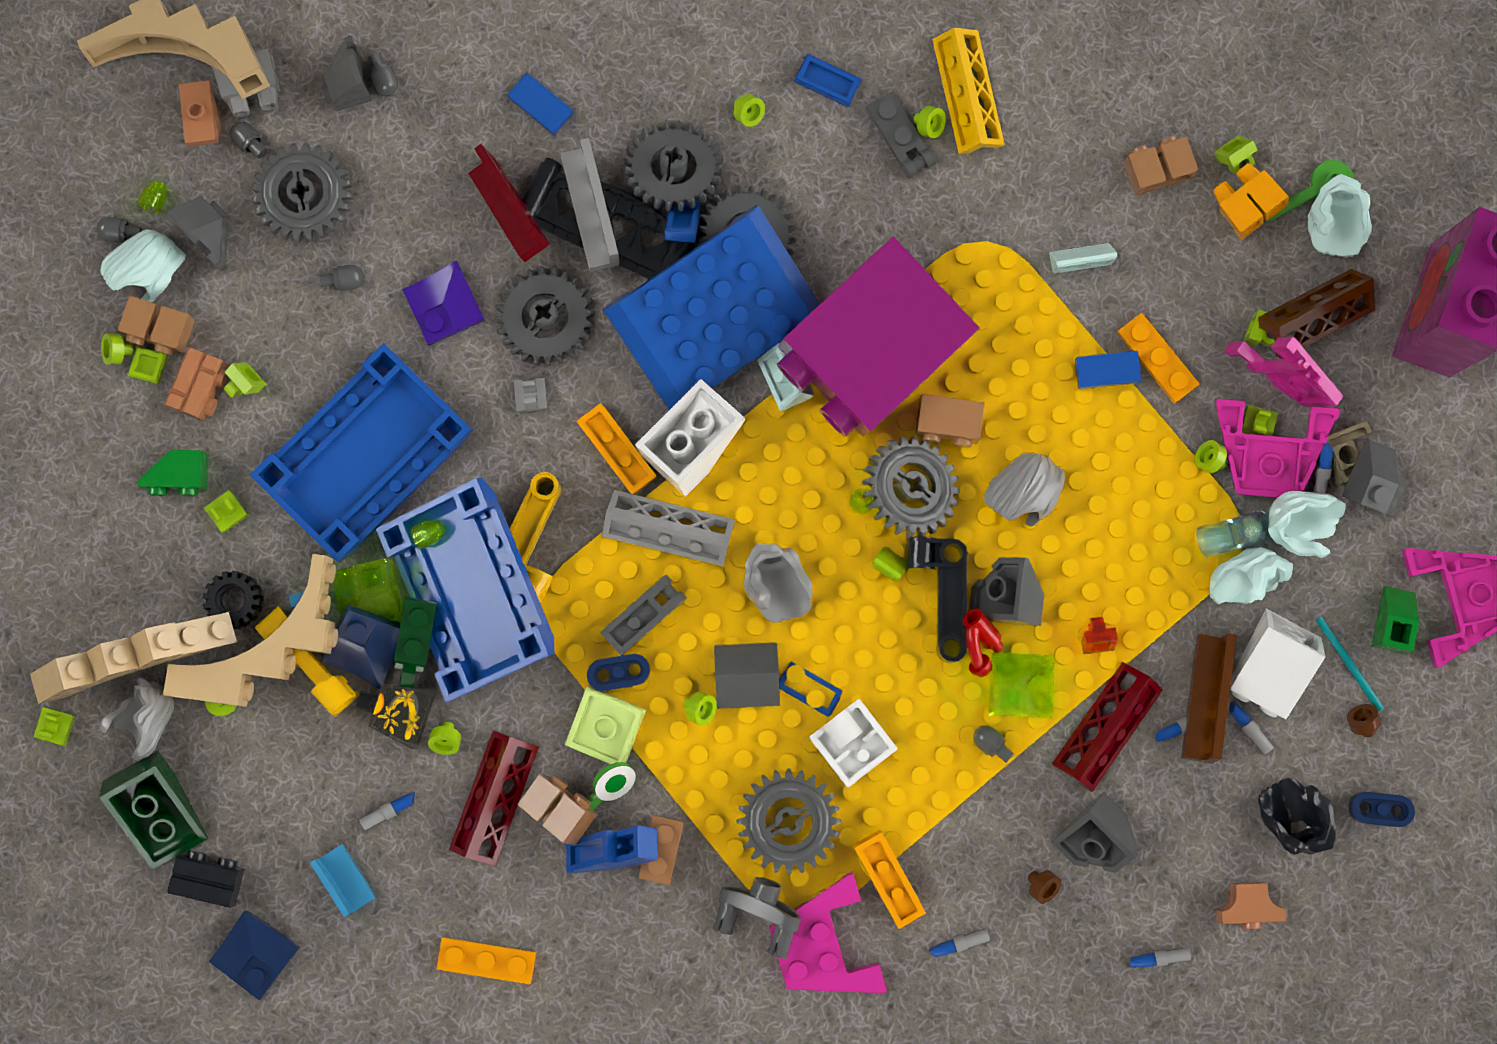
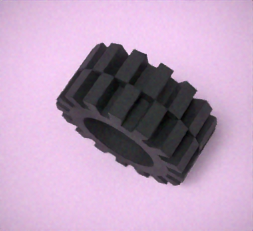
M237 571L222 572L221 576L216 575L212 578L213 582L206 585L205 588L208 591L203 593V599L206 600L203 607L208 611L207 616L229 612L222 603L223 595L229 589L238 588L244 593V606L239 611L229 612L233 629L250 625V622L252 620L255 621L258 618L257 614L262 611L261 603L264 601V596L261 595L262 589L257 585V581L246 574Z

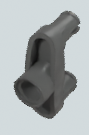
M755 877L751 890L737 887H723L721 889L718 900L721 904L713 929L715 931L720 930L722 934L732 935L738 910L742 909L773 922L776 927L767 952L771 955H774L776 952L775 957L786 959L788 958V951L794 932L798 931L802 918L795 910L778 900L782 887L779 883L770 879Z

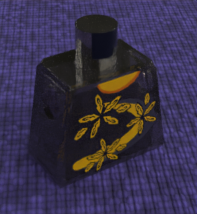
M382 684L378 695L361 691L356 709L372 713L368 725L370 728L409 748L418 749L436 692L426 689Z

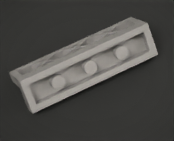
M586 138L580 140V149L560 153L589 272L619 265V254L590 140Z
M614 490L606 511L602 537L724 566L735 519ZM620 502L631 505L633 509L624 510L616 508V505ZM648 512H660L663 516L659 518L652 517ZM683 518L689 519L694 524L685 525L681 524L678 520ZM717 526L725 528V534L713 532L708 527Z

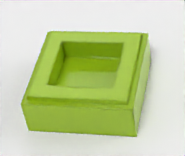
M136 347L128 376L159 385L168 355Z

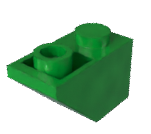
M170 450L138 479V487L148 490L147 495L167 496V487L179 491L180 496L196 497L198 496V491H207L209 454L202 450Z
M1383 586L1371 647L1399 654L1411 653L1414 651L1419 626L1416 593Z

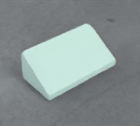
M1109 243L1049 253L1054 274L1112 265L1118 257L1117 252Z
M779 342L759 357L757 361L779 410L784 411L814 396V392L810 385L803 391L798 390L779 370L777 363L785 356L778 348Z

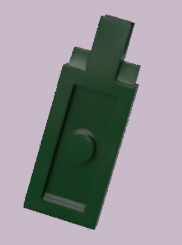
M406 597L404 599L394 655V668L402 669L399 681L401 687L413 688L415 672L423 673L428 656L437 606L436 602Z

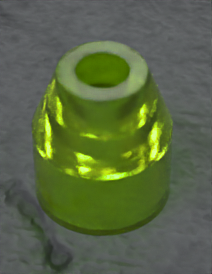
M152 181L143 189L137 204L147 211L149 205L155 209L152 213L160 214L166 202L167 186L159 181Z
M866 488L855 490L849 500L850 508L859 515L867 514L872 510L867 509V506L874 501L873 497H867L868 501L864 504L859 501V497L869 491Z
M425 520L411 527L413 541L421 550L436 544L446 534L445 527L440 520Z

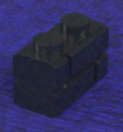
M188 850L187 855H177L167 890L168 894L229 908L236 906L245 870L244 868L236 867L238 861L222 857L218 858V862L206 860L207 854Z

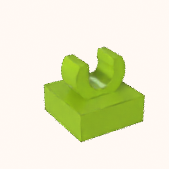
M1237 135L1213 153L1220 163L1228 165L1229 170L1236 174L1240 170L1239 163L1243 160L1246 164L1255 165L1252 154L1258 150L1253 140Z
M1260 309L1252 315L1244 342L1251 347H1255L1259 343L1271 347L1275 340L1267 337L1266 331L1259 328L1258 317L1267 313Z
M247 362L232 363L225 371L231 381L224 387V390L231 398H234L236 394L240 397L243 393L244 395L258 393L267 385Z
M1247 405L1243 417L1242 433L1273 435L1278 413Z
M231 490L226 491L204 507L223 534L249 516Z
M43 707L33 737L66 746L75 715Z

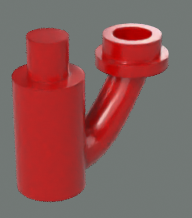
M973 609L963 618V625L967 628L966 642L971 658L969 671L973 675L984 677L992 670V664L988 655L981 653L980 644L985 649H992L995 653L1000 652L1004 648V644L1001 642V633L982 611Z

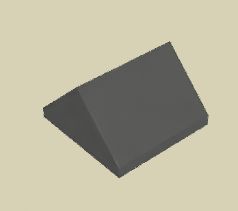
M777 643L714 645L717 709L780 706Z

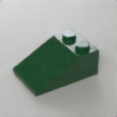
M158 750L150 754L149 757L103 780L99 798L151 870L208 839L175 773Z

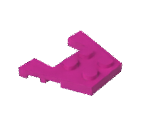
M1293 336L1277 338L1271 348L1283 358L1280 360H1265L1244 341L1230 342L1224 353L1232 358L1235 355L1241 356L1248 362L1246 367L1252 372L1267 374L1266 379L1273 381L1271 385L1303 407L1337 406L1343 397L1335 384L1326 376Z
M1215 398L1216 411L1224 446L1227 450V459L1235 493L1278 498L1288 491L1303 492L1315 468L1316 460L1322 447L1328 440L1329 432L1340 414V409L1309 406L1305 438L1242 433L1245 401Z
M1416 548L1401 550L1408 577L1438 570L1441 572L1457 632L1426 641L1434 668L1447 664L1454 657L1497 632V555L1453 553L1439 550L1429 551Z
M853 871L846 873L830 887L821 890V893L793 909L802 918L798 931L794 932L788 951V958H778L787 989L861 993L887 992L879 962L851 970L846 969L831 918L830 910L861 901ZM774 924L769 926L772 937L776 927Z

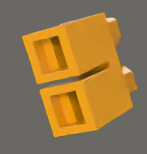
M1247 163L1236 173V177L1243 184L1237 191H1234L1227 181L1221 183L1213 190V194L1219 204L1220 213L1228 220L1241 241L1263 225L1264 220L1267 222L1289 204V196L1265 170L1259 172L1250 163Z

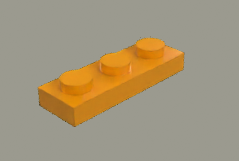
M1140 313L1116 332L1131 351H1138L1141 364L1174 404L1199 385V382L1143 313Z
M602 403L576 421L630 494L635 495L657 478L656 474Z
M877 830L852 845L898 929L926 914L882 831Z
M442 937L436 969L532 984L537 952Z

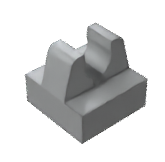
M545 378L514 381L517 413L548 410Z

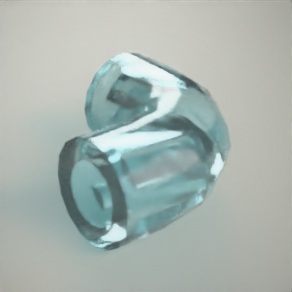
M1252 511L1238 517L1198 527L1196 531L1197 541L1203 556L1207 558L1230 552L1267 539L1270 536L1268 531L1269 516L1262 511Z

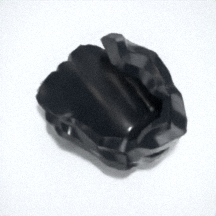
M1287 777L1261 791L1258 803L1262 821L1280 841L1285 850L1294 855L1299 853L1310 855L1333 849L1336 840L1334 811L1331 801L1322 795L1318 788L1314 785L1304 787L1298 780ZM1303 821L1307 825L1299 833H1291L1292 822Z

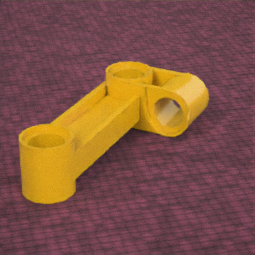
M541 472L533 477L530 488L510 527L511 534L540 604L553 576L526 565L562 491L559 481L548 472ZM544 481L554 483L553 491L548 495H540L538 491L540 484Z
M278 606L256 625L255 629L264 639H267L288 618L285 615L286 611ZM294 649L293 655L296 656L297 665L316 685L311 693L332 716L337 717L359 697V693L347 684L346 678L342 675L332 676L311 651Z

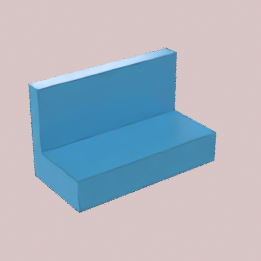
M341 844L323 857L310 862L343 917L351 915L377 898L344 844Z

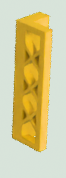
M952 28L932 39L958 153L964 155L982 147L998 148L1004 146L1005 143L978 30ZM965 39H969L972 52L966 47ZM971 68L977 72L978 80L973 76ZM978 96L983 100L985 109L980 105ZM985 125L990 129L992 138H987Z

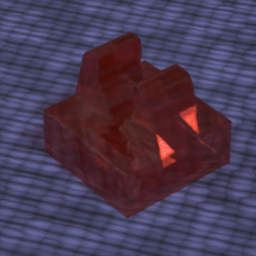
M1103 616L1090 618L1088 631L1084 632L1081 641L1083 655L1115 650L1118 641L1116 627L1106 629Z

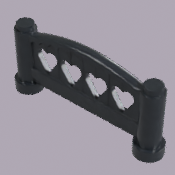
M545 158L544 162L540 163L522 200L540 229L583 248L574 208L562 215L559 212L558 192L562 189L569 190L566 176L560 171L562 165L554 159ZM600 181L606 207L610 211L609 219L613 234V218L616 215H623L626 221L634 220L637 223V228L615 241L619 254V266L649 280L693 250L699 238L698 232L695 243L664 240L663 243L643 254L641 230L648 227L653 230L654 234L662 233L665 236L667 218L649 204L643 203V200Z

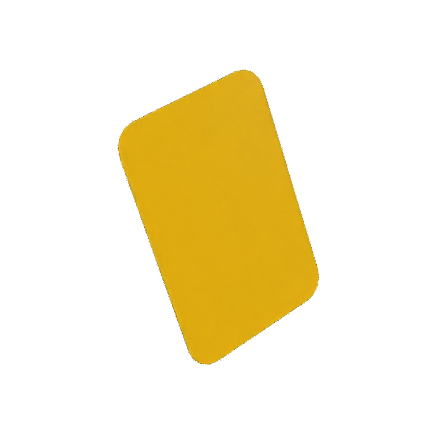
M989 241L963 243L944 253L925 268L931 277L978 325L979 329L867 435L862 437L855 429L846 437L839 434L821 414L820 409L828 400L812 383L810 386L814 396L784 411L779 410L774 396L771 394L744 416L745 421L712 469L686 497L668 480H665L646 496V498L735 519L724 566L602 537L603 532H601L562 564L553 575L550 586L541 602V607L554 636L555 654L585 690L587 686H591L587 679V671L594 661L621 656L600 633L605 627L666 574L673 581L671 585L678 592L682 591L687 599L624 654H639L648 661L650 665L648 679L641 685L603 692L646 709L632 746L633 750L744 886L751 890L755 877L773 880L782 886L778 900L792 909H795L802 903H806L821 893V890L827 889L840 880L843 875L851 871L854 873L858 890L871 879L852 847L853 844L880 830L895 857L900 856L1109 680L1122 662L1128 664L1210 595V579L1214 570L1220 564L1238 556L1242 552L1244 545L1242 518L1230 496L1210 473L1196 466L1194 454L1134 384L1078 389L1075 358L1107 353L1030 263L1006 246ZM922 394L985 402L981 436L977 444H972L970 448L957 447L949 439H941V442L938 444L929 443V449L935 445L939 447V456L948 455V459L945 462L946 465L953 464L955 466L954 470L950 473L951 475L958 476L959 480L954 482L953 486L958 487L960 493L953 495L957 499L958 505L950 507L954 515L951 518H946V526H937V531L934 534H929L927 529L924 537L958 539L967 547V613L969 612L971 587L979 579H985L993 570L992 565L999 557L1028 558L1044 593L1041 626L991 622L1001 633V642L1004 644V648L1000 652L995 653L992 649H985L980 644L981 653L988 655L992 664V670L984 677H978L969 671L971 658L968 647L965 656L955 663H945L937 656V570L927 568L906 569L900 579L894 582L872 567V562L883 547H887L906 560L907 537L906 528L901 534H894L896 524L884 529L886 517L874 520L879 509H867V506L874 501V498L862 496L865 492L871 490V486L861 483L864 479L872 476L869 473H865L863 469L867 466H875L868 458L872 455L880 456L876 449L879 446L888 448L886 446L888 440H894L897 443V439L901 436L905 437L907 441L912 436H915L919 402ZM915 436V437H917V439H918V441H919V445H920V443H921V441H922V437H920V436ZM1025 453L1045 455L1056 466L1063 469L1065 473L1063 489L1059 494L1058 502L1052 513L1032 527L1025 524L1029 513L1008 521L984 501V495L991 480L1014 459ZM908 464L900 466V469L905 473L911 471L922 473L928 481V490L932 492L930 478L922 468ZM917 499L903 505L910 508H921L926 504ZM648 512L652 517L659 518L663 516L660 512ZM683 518L678 520L681 524H694L689 519ZM717 526L708 527L713 532L725 534V528ZM916 530L914 536H912V537H918V536H917V533H918L917 530ZM756 544H778L781 548L793 549L799 556L800 563L812 582L813 592L810 599L811 609L802 617L791 618L788 621L783 620L781 623H773L764 617L747 596L744 588L745 564ZM951 546L944 549L946 560L949 562L959 561L960 553L958 549ZM662 592L655 597L661 606L669 601ZM947 640L944 643L943 649L945 654L949 657H956L960 650L957 642ZM777 643L779 678L783 671H786L791 661L797 664L788 668L786 672L787 679L784 684L804 695L808 705L779 689L780 706L716 709L713 719L703 726L689 721L686 716V709L683 703L687 697H692L696 692L701 691L716 699L714 645ZM637 664L631 665L629 667V674L637 676L641 670L640 666ZM804 669L843 691L839 697V702L829 717L813 708L823 706L827 709L836 692L806 676ZM607 670L599 671L598 679L602 682L607 681L609 672ZM860 699L898 749L847 788L809 737L856 700ZM979 726H992L1004 736L1003 738L1006 742L1003 745L1014 753L1007 763L996 754L993 757L986 755L974 744L973 734ZM788 768L791 769L793 778H796L799 771L803 770L804 781L815 775L814 786L818 787L826 783L827 786L822 794L824 796L828 794L835 795L828 803L829 806L840 807L838 811L832 814V817L841 819V823L832 825V829L839 832L840 836L829 837L835 848L824 847L823 851L827 859H822L816 855L815 868L807 861L804 862L803 873L800 872L797 865H793L791 874H787L785 865H781L779 871L775 873L774 862L772 861L763 868V856L761 855L753 860L751 856L755 848H743L749 837L738 836L739 832L746 829V825L736 822L737 819L746 817V814L740 811L738 807L749 806V802L743 797V794L754 796L755 792L751 784L755 783L762 788L764 786L761 778L762 775L773 781L774 770L779 772L781 778H785ZM789 797L777 800L767 811L765 819L766 828L774 824L775 815L781 808L793 807L798 810L805 803L796 798ZM805 810L798 815L794 814L792 816L785 812L782 814L784 820L779 826L770 830V832L772 833L778 828L785 826L790 830L794 829V821L797 820V817L808 811ZM812 815L803 819V826L797 834L787 836L779 833L772 838L783 845H794L801 842L808 836L812 828Z

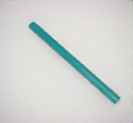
M1321 616L1315 621L1373 706L1378 709V712L1382 710L1384 706L1324 618Z

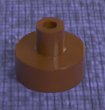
M1371 704L1358 705L1347 714V721L1351 731L1364 737H1372L1381 725L1378 709Z
M1045 870L1040 874L1037 871H1033L1027 879L1031 883L1030 895L1041 904L1052 900L1061 887V879L1050 870Z

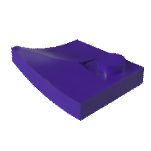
M457 260L427 278L402 289L428 346L485 321Z

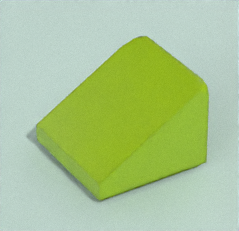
M883 547L872 562V567L892 581L897 582L906 570V560L887 547Z

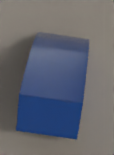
M637 825L619 831L604 830L581 837L576 845L566 844L567 873L610 870L658 860L657 828Z

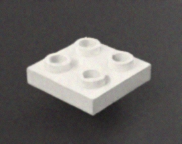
M860 699L856 700L809 737L847 788L898 749Z

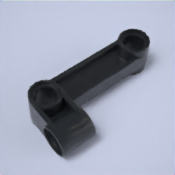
M907 538L906 569L927 568L937 570V656L945 663H955L962 659L967 652V628L963 625V618L967 614V547L958 539ZM950 546L958 549L960 553L959 561L949 562L946 560L944 549ZM947 640H953L959 645L960 650L956 657H949L945 654L943 646Z

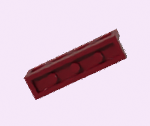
M481 143L474 150L482 163L468 174L518 256L524 262H527L550 244L499 162Z
M1122 662L1059 752L1052 765L1074 778L1090 792H1093L1163 689L1150 676ZM1127 673L1137 678L1130 688L1121 690L1120 683ZM1116 700L1117 707L1114 712L1103 716L1102 709L1106 703ZM1098 726L1099 733L1096 738L1085 742V734L1088 729ZM1080 752L1081 759L1074 769L1065 765L1071 754Z
M493 730L449 847L450 851L471 860L492 866L496 865L518 806L517 804L539 749L538 746ZM517 746L527 749L523 761L515 766L513 757ZM512 777L514 782L512 791L504 796L502 791L503 784ZM501 807L503 812L501 821L493 826L491 821L493 811ZM490 837L492 845L488 856L478 854L482 842Z

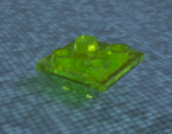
M379 559L336 571L333 587L340 618L349 604L396 622L401 621L403 607L392 559Z
M991 653L992 670L990 671L989 716L1052 719L1054 655Z

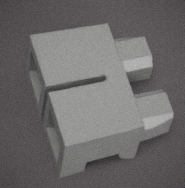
M268 48L256 51L255 55L270 86L245 99L241 98L228 78L212 67L221 97L229 106L236 119L247 117L251 114L248 100L258 98L263 111L279 107L277 93L281 92L276 76L274 58Z

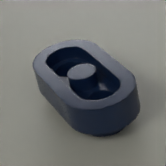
M639 654L599 659L589 666L587 679L589 684L599 691L643 684L648 679L650 665ZM633 664L640 666L641 670L637 676L629 674V667ZM607 670L609 672L607 681L602 682L598 679L599 671Z
M1359 792L1350 799L1349 813L1359 823L1404 827L1413 821L1415 807L1412 801L1405 796ZM1364 801L1370 807L1366 814L1360 810V804ZM1394 805L1399 806L1401 809V814L1398 817H1394L1391 813Z

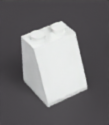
M1266 608L1232 674L1230 687L1232 694L1243 702H1249L1250 700L1260 705V709L1271 717H1277L1278 715L1287 719L1325 659L1322 638Z

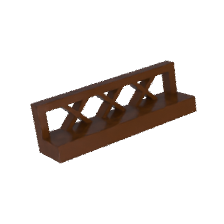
M1350 269L1259 316V328L1273 334L1275 341L1277 338L1285 337V335L1296 331L1294 338L1305 348L1375 310L1374 278ZM1363 295L1364 304L1354 309L1353 307L1358 298ZM1342 306L1343 308L1337 319L1331 321L1330 319L1336 308ZM1319 318L1320 320L1314 331L1307 333L1312 322ZM1276 353V357L1283 359L1280 355Z
M1227 633L1222 638L1203 634L1197 635L1186 714V728L1181 753L1182 759L1210 764L1222 759L1237 638L1235 634Z

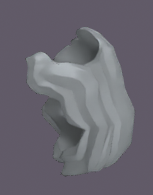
M1036 453L1021 454L991 480L985 492L984 501L1008 521L1029 513L1025 524L1031 527L1036 526L1040 520L1051 514L1056 506L1064 485V470L1056 466L1045 455Z
M756 544L745 564L744 588L747 596L764 617L773 623H781L783 620L788 621L791 618L802 617L811 609L810 599L813 592L812 582L805 573L799 556L793 549L781 548L778 544Z
M138 676V684L134 685V696L122 701L116 711L107 714L103 718L101 724V731L105 734L111 727L127 729L134 735L137 747L130 758L136 761L149 757L155 750L174 710L173 698L171 696H163L164 686Z

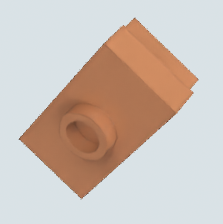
M207 80L178 84L184 141L187 147L218 143V135H222L219 105L214 97L212 83Z
M1264 882L1229 883V901L1223 908L1216 910V923H1241L1242 929L1261 928V922L1286 921V908L1278 907L1272 903L1268 894V883Z

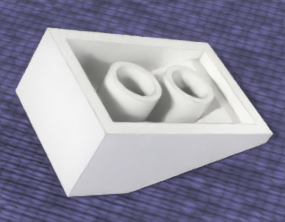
M700 379L635 446L643 459L686 497L712 469L745 421V417Z

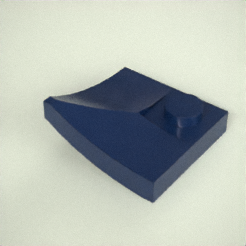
M348 604L335 628L338 630L337 644L334 648L332 647L331 654H321L322 661L352 673L374 687L381 689L395 655L400 623Z
M245 910L209 962L255 998L261 1000L300 947L277 929Z

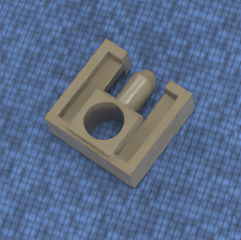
M1367 421L1328 435L1327 443L1333 448L1332 475L1337 486L1348 482L1364 442L1355 445L1353 440L1372 432ZM1339 450L1347 453L1349 458L1347 464L1339 458Z

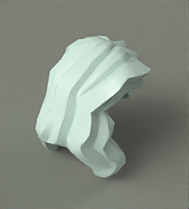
M1340 174L1321 187L1320 194L1308 214V232L1312 245L1318 253L1323 255H1337L1343 258L1358 255L1362 245L1367 242L1371 233L1372 224L1368 210L1370 195L1360 189L1361 183L1346 175Z
M143 230L111 251L102 261L100 273L112 290H119L127 285L145 287L147 292L141 299L153 302L169 285L172 274L185 261L186 254L166 235L154 230Z
M1302 491L1285 492L1270 507L1269 534L1277 544L1282 545L1286 550L1296 555L1326 557L1330 554V550L1321 543L1310 541L1313 539L1329 538L1334 535L1336 524H1338L1339 518L1344 515L1346 504L1330 494Z
M1262 547L1247 548L1238 556L1220 564L1214 570L1210 579V598L1218 605L1223 602L1247 604L1255 600H1262L1266 592L1276 590L1278 582L1288 581L1291 578L1293 564L1276 555L1272 550Z

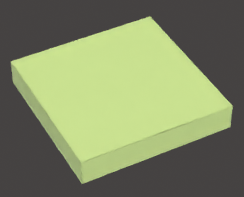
M587 686L565 745L609 764L616 762L626 763L646 709Z

